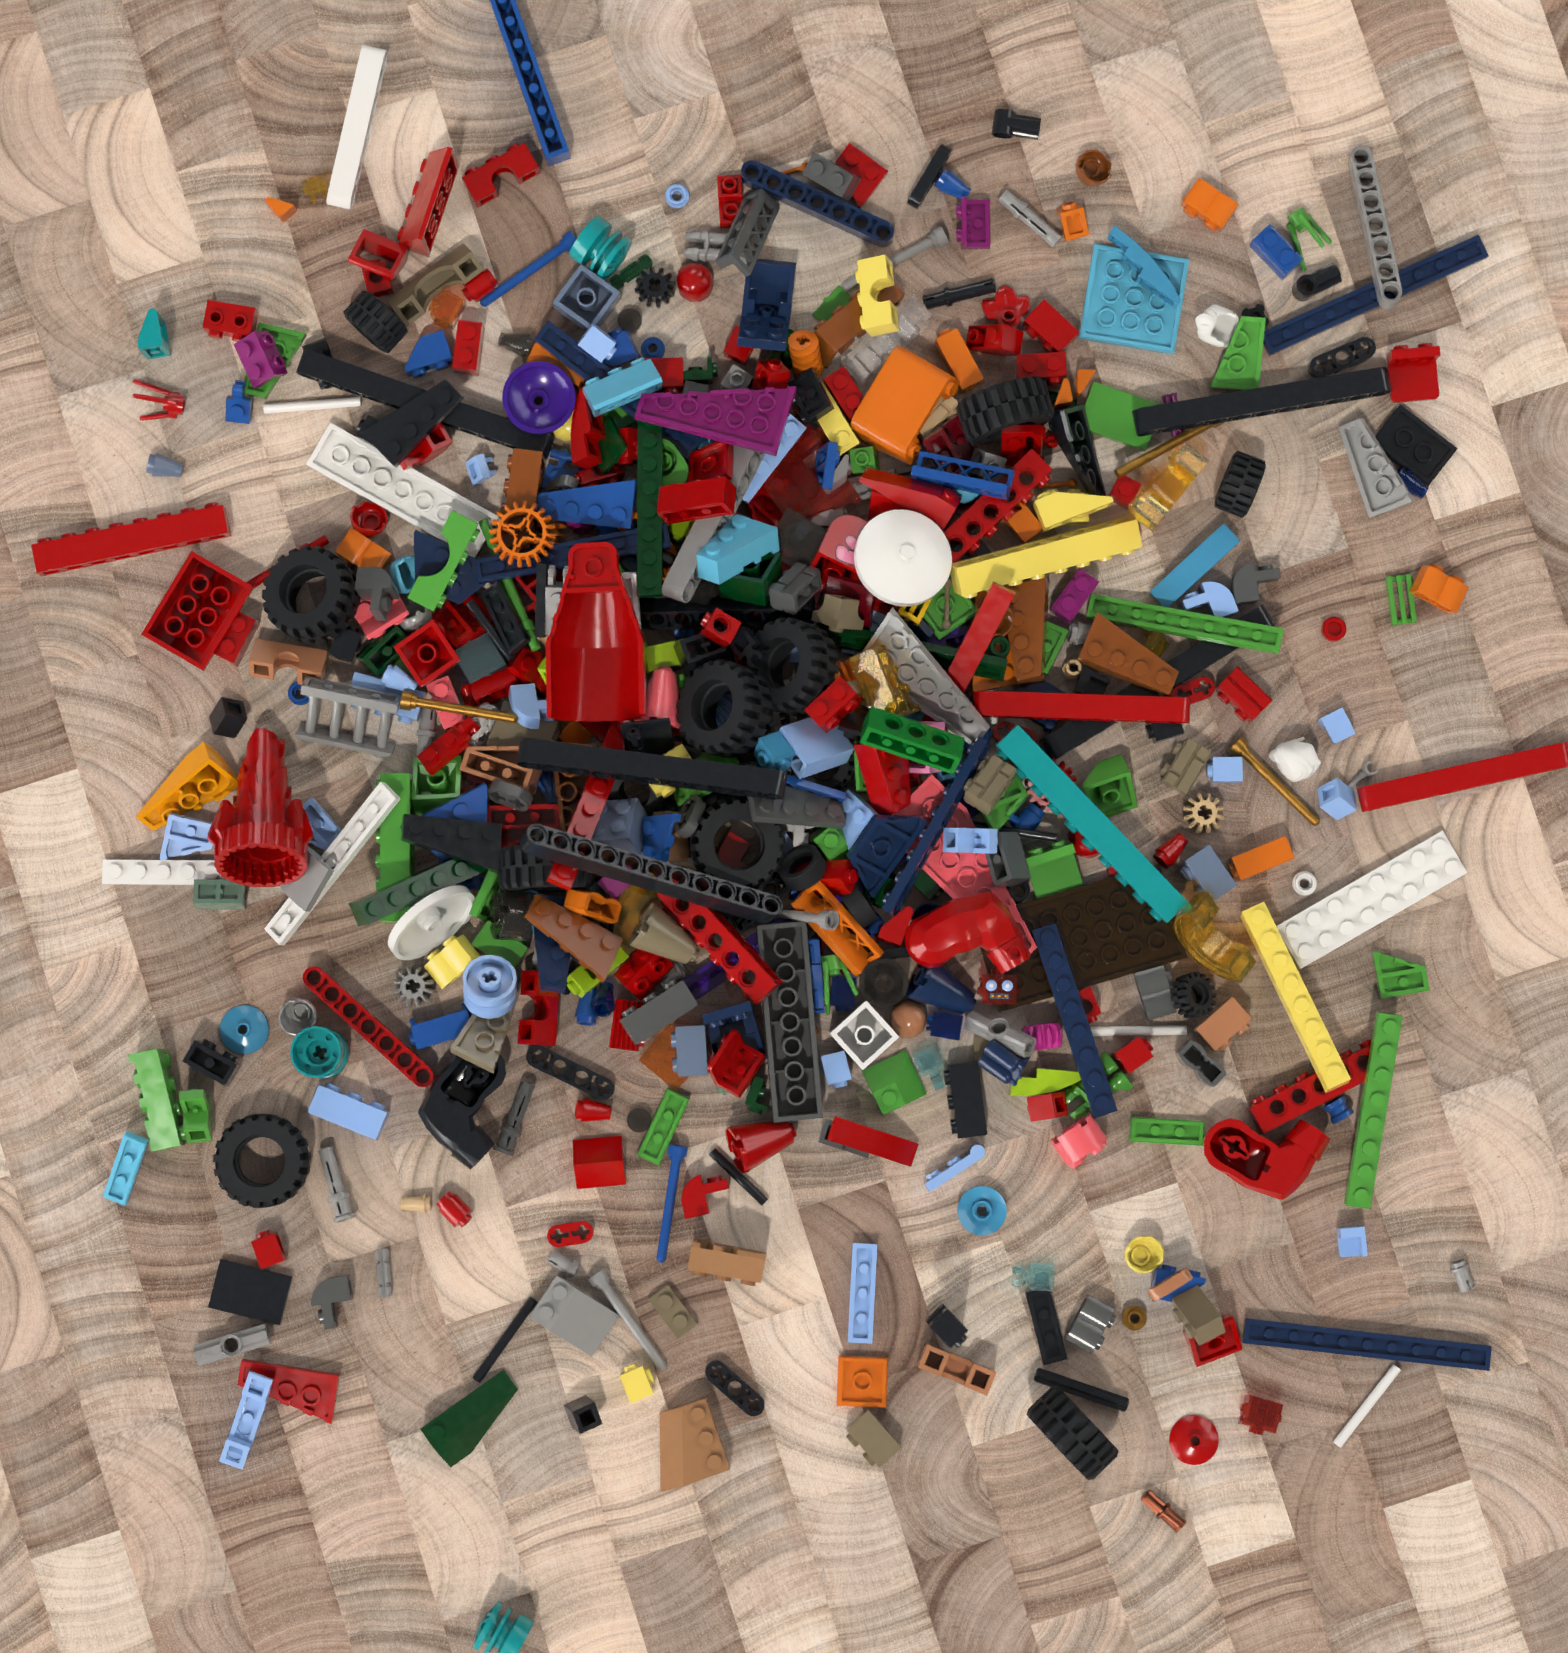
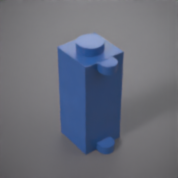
M462 1003V1011L418 1024H416L415 1018L409 1019L411 1032H408L411 1045H416L417 1050L455 1040L470 1019V1011Z

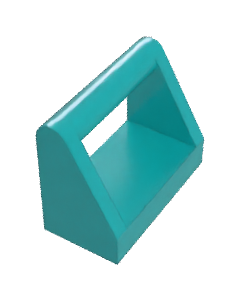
M154 308L148 310L137 339L139 350L147 360L171 356L166 323Z

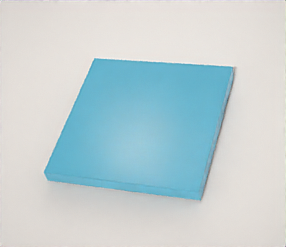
M1094 244L1078 339L1174 355L1189 259L1146 252L1164 272L1181 300L1175 309L1136 282L1140 273L1122 261L1125 253L1124 250L1118 247Z

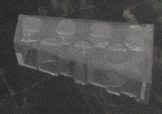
M911 294L896 307L899 331L873 337L867 333L858 341L859 345L853 350L851 348L848 349L840 357L842 360L840 368L843 366L846 368L858 388L883 367L895 347L901 346L905 348L931 325L932 313L914 294Z

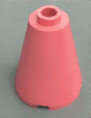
M659 667L658 670L653 671L646 688L647 717L634 719V722L669 717L672 735L675 737L681 734L679 729L681 723L677 722L676 714H679V709L676 708V705L680 698L677 674L673 672L672 668Z

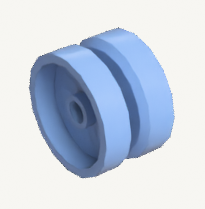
M485 955L472 960L466 966L462 982L464 1004L468 1010L476 1016L486 1019L499 1018L507 1014L514 1007L517 999V976L512 964L500 956Z

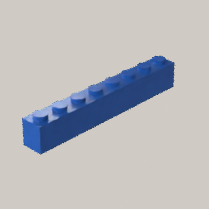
M489 0L548 167L571 159L516 1Z

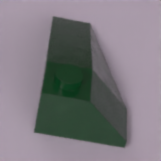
M503 1369L424 1425L420 1430L433 1449L452 1467L472 1453L518 1388Z

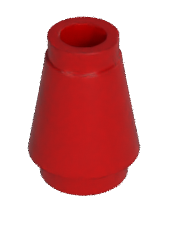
M1177 833L1155 849L1156 853L1153 855V858L1163 868L1168 869L1169 866H1174L1188 844V840L1181 833Z
M586 1098L576 1101V1120L581 1122L610 1120V1105Z

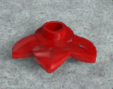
M1003 285L997 290L995 300L982 301V309L988 319L997 321L998 324H1006L1017 328L1021 322V317L1027 314L1030 309V300L1028 296L1017 298L1015 291L1011 287ZM1006 316H1013V318H1012V319H1009V320L1006 319L1005 317H1006Z

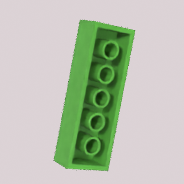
M380 773V779H376V787L380 782H385L401 798L381 823L380 828L376 830V843L380 845V853H376V868L380 869V878H376V891L415 874V845L401 841L402 830L400 828L404 814L415 815L411 801L412 775L410 773ZM415 904L380 919V921L385 924H396Z

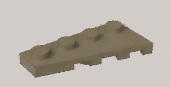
M517 982V999L514 1007L507 1014L492 1019L481 1018L472 1014L450 1047V1052L494 1074L521 991V983Z

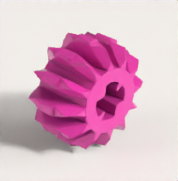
M1056 1022L1024 1026L1021 1029L1022 1032L1036 1038L1037 1044L1034 1051L1056 1048L1063 1044L1061 1026Z

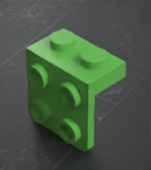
M1061 839L1052 842L1050 847L1044 849L1036 847L1028 850L1025 858L1037 899L1083 886L1072 842Z

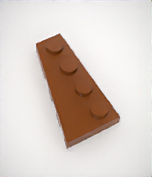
M536 893L524 917L548 938L552 937L558 942L561 949L566 953H571L579 960L578 963L585 969H590L597 975L596 978L603 983L624 938Z

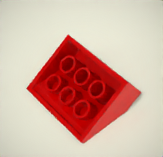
M451 147L429 152L428 158L423 159L420 167L422 176L420 182H415L412 195H415L413 203L408 204L406 208L405 218H407L405 227H400L397 240L400 241L399 244L407 246L408 251L426 257L430 256L459 169L453 148Z
M191 551L141 635L204 671L254 587Z

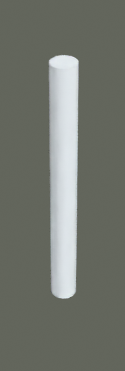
M361 397L264 404L263 408L264 414L356 407L361 406Z
M1187 1025L1090 1027L1093 1037L1187 1035Z
M1394 1364L1391 1366L1333 1443L1340 1448L1344 1445L1401 1369Z

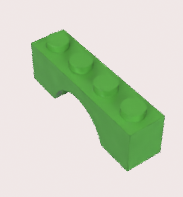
M454 510L451 511L441 530L449 544V560L440 572L429 576L419 575L407 597L408 599L432 611L436 607L441 609L447 598V595L443 594L447 585L452 587L458 576V573L454 572L458 563L463 565L469 554L465 550L469 542L474 543L481 531L477 529L479 523Z

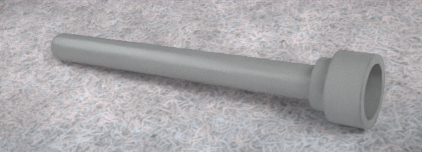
M939 226L933 229L932 233L925 240L888 259L894 267L932 246H939L941 248L948 244L949 240L943 228ZM854 276L844 281L842 289L848 291L858 286L856 277Z
M782 909L776 917L817 923L825 930H834L839 924V915L834 910L811 913Z
M604 1268L600 1269L589 1277L588 1281L593 1287L596 1286L598 1290H602L656 1367L661 1371L665 1370L667 1367L666 1362L609 1285L608 1273Z

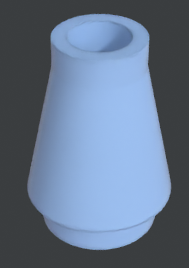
M388 665L381 679V682L386 684L385 687L400 691L414 692L418 685L414 678L396 665L394 667Z

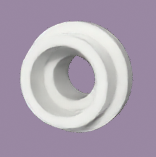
M1307 871L1297 873L1292 880L1294 891L1302 896L1313 893L1317 886L1315 876ZM1302 879H1306L1308 881L1307 888H1302L1300 886V881Z

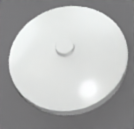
M891 510L874 517L863 528L855 544L854 564L861 582L875 597L896 606H915L933 598L945 585L951 572L952 553L945 534L931 519L910 510Z
M454 885L440 889L423 898L411 907L396 923L388 938L389 949L400 960H413L435 951L447 939L456 935L472 916L469 912L475 901L474 895L467 887Z

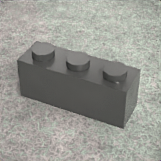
M676 979L670 981L663 986L664 992L659 995L653 992L642 999L644 1004L636 1009L633 1005L621 1013L623 1018L619 1021L634 1045L644 1041L699 1005L683 980L679 982Z

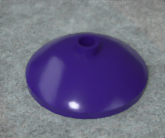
M542 361L529 362L515 369L506 380L502 394L503 407L510 421L519 429L531 434H547L561 428L571 417L576 400L575 389L568 375L556 365ZM540 397L543 403L537 405L534 403V399Z

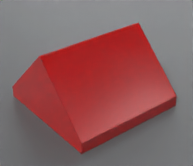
M434 619L394 646V649L420 687L443 676L461 661Z
M622 1135L573 1140V1166L577 1189L626 1185Z
M1225 1314L1221 1316L1225 1333L1200 1346L1194 1338L1190 1339L1187 1336L1185 1330L1183 1331L1196 1367L1243 1350L1233 1315Z

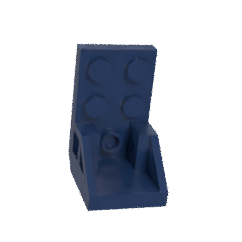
M757 259L751 275L745 277L737 346L786 351L796 263Z
M750 1001L702 1015L713 1053H717L720 1049L721 1041L725 1034L730 1033L732 1029H736L739 1031L744 1044L765 1055Z

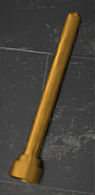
M403 690L400 709L411 711V709L419 707L509 723H516L518 721V716L515 713L419 698L413 691Z
M1242 736L1229 747L1228 751L1234 757L1237 755L1245 759L1311 825H1319L1320 819L1249 751L1248 742Z

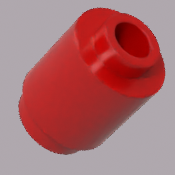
M486 268L466 284H463L464 288L461 291L469 302L474 300L477 303L494 291V287L498 285V282Z
M451 1191L446 1193L436 1204L439 1212L455 1228L459 1225L463 1228L472 1219L470 1214L473 1210L457 1194H453Z

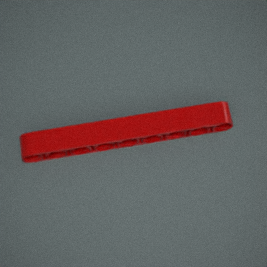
M1004 691L972 692V705L982 717L1190 723L1191 698Z
M1568 742L1359 787L1356 789L1362 812L1566 768L1568 767Z

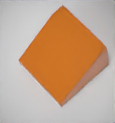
M271 197L265 198L268 207L282 222L287 221L297 211L291 203Z
M1078 369L1075 374L1076 398H1080L1096 370Z
M1064 378L1053 407L1054 410L1070 407L1073 402L1070 383L1067 378Z
M570 722L558 738L562 742L587 744L593 735L580 723Z

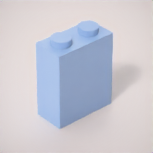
M809 717L780 728V733L795 751L791 768L799 779L848 762L854 747L851 741L843 736V731L837 730L838 726L826 733Z

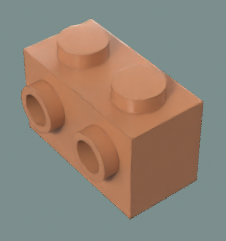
M1229 997L1193 1030L1211 1051L1219 1049L1221 1052L1232 1043L1230 1038L1237 1033L1240 1036L1250 1027L1248 1022L1252 1018L1234 997Z

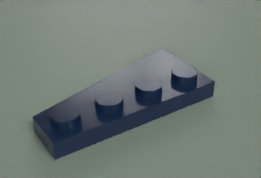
M530 893V903L535 894ZM541 895L564 907L566 898ZM533 925L540 990L565 994L571 953H566L559 947L560 944L552 937L548 938Z

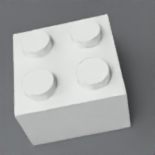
M867 1001L830 1033L832 1038L861 1070H864L899 1038L895 1031Z

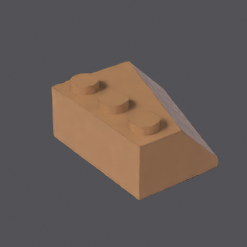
M694 1238L687 1270L693 1271L692 1274L707 1277V1273L717 1275L716 1279L731 1282V1278L741 1279V1284L755 1286L756 1282L761 1283L766 1252Z
M706 1396L659 1413L660 1492L683 1487L730 1470L731 1466Z

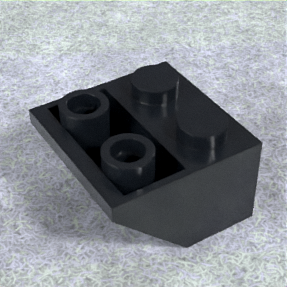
M723 625L716 627L715 630L723 632ZM700 633L682 639L673 646L686 679L689 675L692 676L694 674L693 671L699 666L703 667V664L708 661L721 659L735 663L734 652L729 646L724 648Z

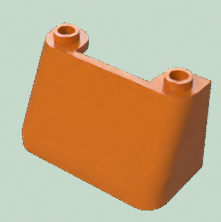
M897 346L890 353L851 420V428L865 444L873 446L877 450L911 465L921 451L917 436L940 397L947 400L957 393L960 382L952 375L908 349Z

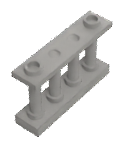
M310 676L305 678L301 685L300 694L306 695L309 698L306 725L300 724L296 731V739H301L305 743L316 742L369 753L377 758L391 757L396 744L387 742L391 714H397L402 695ZM319 699L333 702L330 730L315 727ZM343 704L355 705L357 707L353 735L339 732ZM367 709L379 710L381 712L377 740L363 737Z

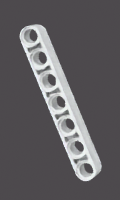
M363 45L361 48L328 189L327 205L350 210L353 207L387 62L388 52L385 49Z

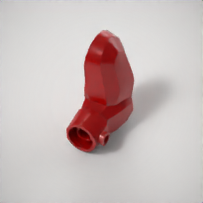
M982 892L950 900L912 920L905 933V945L908 954L916 963L927 968L940 967L957 954L970 951L979 946L987 951L986 955L1000 974L1011 970L1031 957L1022 933L1020 934L1013 916L1003 902L992 892Z
M1230 1118L1217 1122L1209 1129L1204 1140V1155L1211 1166L1226 1174L1241 1186L1278 1200H1284L1295 1192L1309 1176L1314 1163L1320 1161L1330 1138L1313 1125L1300 1119L1284 1137L1286 1141L1278 1145L1272 1140L1258 1135L1243 1121Z

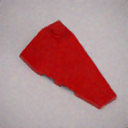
M868 467L859 479L861 483L902 507L928 517L942 530L946 527L962 499L950 488Z

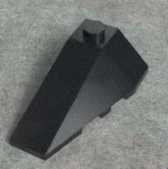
M1084 404L1055 411L1052 420L1048 422L1055 440L1088 495L1106 496Z

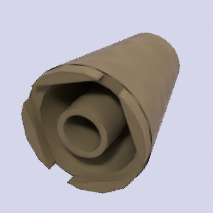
M651 903L642 914L641 918L643 919L639 925L636 924L628 944L633 948L687 964L689 961L693 962L700 951L693 937L659 905Z

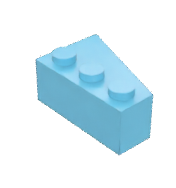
M735 514L696 554L698 577L720 585L743 572V567L751 562L757 564L761 562V557L769 552L772 554L779 551L778 527Z

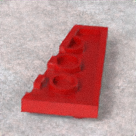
M248 1359L241 1360L237 1385L244 1388L249 1371L272 1378L273 1383L269 1397L280 1401V1403L286 1406L290 1405L300 1409L305 1414L319 1417L324 1422L333 1423L340 1374Z

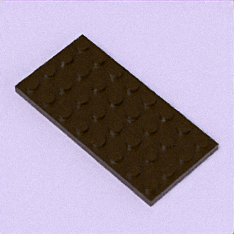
M1160 864L1153 865L1162 874ZM1115 877L1016 905L1033 940L1032 930L1056 923L1077 989L1188 958L1176 917L1174 916L1168 923L1163 920L1158 922L1149 913L1151 908L1146 902L1140 904L1132 895L1134 890L1128 884L1124 887ZM980 947L989 980H994L997 983V988L993 993H1009V999H995L999 1012L1053 997L1037 948L1031 953V957L1028 960L1000 974L986 955L987 951ZM1005 980L1013 983V988L1010 991H1005L1002 988V983Z

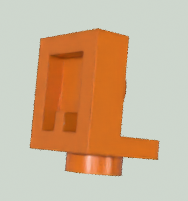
M1075 201L1063 203L1061 208L1056 209V213L1060 217L1065 241L1089 235L1082 205Z

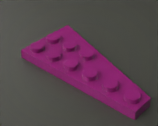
M791 386L787 389H774V387L765 388V390L729 389L710 390V392L705 393L688 391L685 394H672L671 392L641 394L635 413V420L776 456L797 386Z

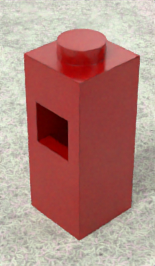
M848 859L826 861V872L820 879L821 882L833 895L851 894L859 876ZM810 862L804 863L801 866H799L794 873L800 872L801 870L805 869L810 864ZM817 889L813 891L817 896H822Z

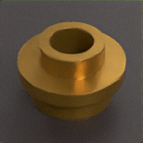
M1129 1306L1124 1310L1122 1322L1126 1328L1136 1331L1143 1328L1146 1324L1147 1315L1141 1307ZM1132 1314H1138V1322H1131L1130 1317Z

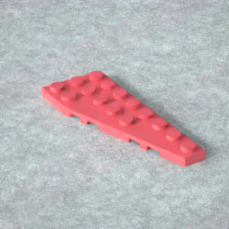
M931 774L910 795L911 804L891 815L923 816L928 821L925 825L928 827L932 821L931 814L937 805L940 806L944 799L945 787ZM960 802L945 828L976 827L967 808ZM942 833L922 869L952 899L982 892H992L1003 902L1013 916L1031 954L1037 946L1006 886L994 887L985 853L943 852ZM919 835L907 850V855L913 848L916 849L920 842Z

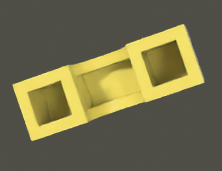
M886 255L857 260L858 269L855 270V277L857 283L860 284V292H858L857 297L859 305L862 307L863 315H860L862 329H865L871 337L899 331L897 308L890 300L877 301L878 294L882 289L894 286L892 262Z

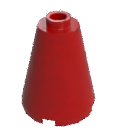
M788 1121L733 1125L727 1127L725 1131L729 1150L736 1157L733 1161L742 1174L751 1171L793 1144L794 1137H797L793 1123H788Z

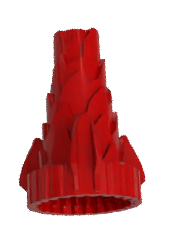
M256 728L248 740L246 756L242 760V766L238 774L237 796H233V805L229 800L221 801L208 831L207 839L214 845V865L218 874H221L223 878L243 886L277 887L295 882L307 871L308 842L313 838V830L301 800H292V787L288 786L287 766H285V739H278L276 733L268 731L266 728Z

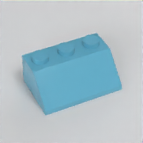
M639 358L631 362V367L622 370L619 367L608 372L609 376L600 380L599 377H595L585 382L586 386L583 387V393L594 418L639 399L641 394L653 393L662 388L663 381L651 359L644 360V358Z

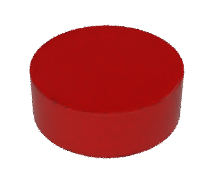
M1338 617L1326 619L1321 626L1322 636L1330 642L1339 641L1346 634L1345 622Z

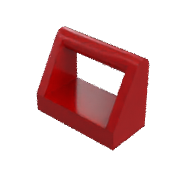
M363 229L349 255L348 262L393 281L408 259V247ZM366 251L393 262L394 265L392 269H388L360 257V254Z
M905 907L883 925L876 939L900 947L913 914L912 907Z

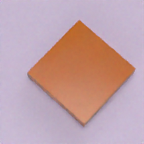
M838 1355L837 1406L886 1408L888 1357Z

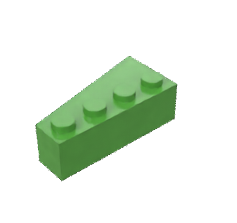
M157 1048L128 1054L129 1062H135L136 1066L133 1074L134 1082L137 1084L138 1089L141 1088L142 1093L139 1094L140 1107L143 1113L147 1112L148 1117L144 1118L151 1152L185 1145L184 1140H186L183 1125L180 1124L179 1116L182 1115L181 1104L179 1101H176L174 1094L177 1091L175 1077H171L169 1069L172 1067L170 1053H166V1049Z

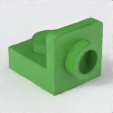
M869 446L849 451L852 473H864L867 467L880 470L878 450L875 447Z

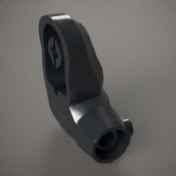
M501 1054L499 1055L494 1074L455 1055L453 1060L437 1075L419 1108L418 1114L426 1129L439 1144L452 1153V1157L470 1170L495 1145L483 1128L475 1124L473 1116L481 1108L485 1098L502 1085L506 1068Z

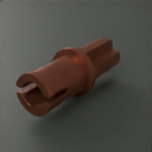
M1147 1490L1142 1495L1141 1501L1157 1515V1519L1161 1518L1174 1532L1177 1533L1185 1525L1186 1520L1170 1508V1503L1166 1504L1151 1490Z

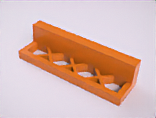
M821 880L812 887L802 890L791 903L796 911L820 913L823 910L832 909L840 915L839 924L834 930L822 929L817 923H807L854 976L862 973L870 962L881 957L884 953ZM817 889L823 896V899L819 898L813 891ZM847 927L851 928L856 933V935L851 934L847 930ZM863 945L867 946L873 953L869 955L863 948Z

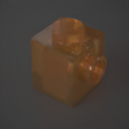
M442 289L438 299L434 298L429 306L428 311H430L431 319L434 320L433 324L443 330H446L447 327L454 330L466 306V302L463 298Z

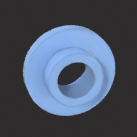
M673 184L666 190L665 200L672 208H682L688 203L689 192L683 185ZM679 193L682 197L676 201L672 198L673 195Z

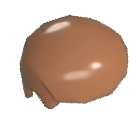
M904 999L896 1003L890 1014V1025L895 1033L902 1038L917 1037L922 1033L927 1022V1013L923 1005L911 999Z

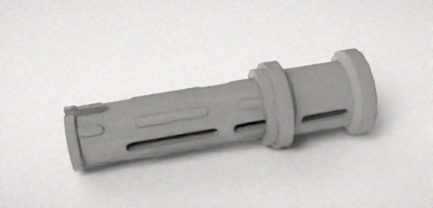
M328 1147L318 1150L330 1191L328 1201L332 1203L334 1210V1223L352 1219L356 1215L351 1210L348 1199L350 1194L348 1191H345L334 1148Z

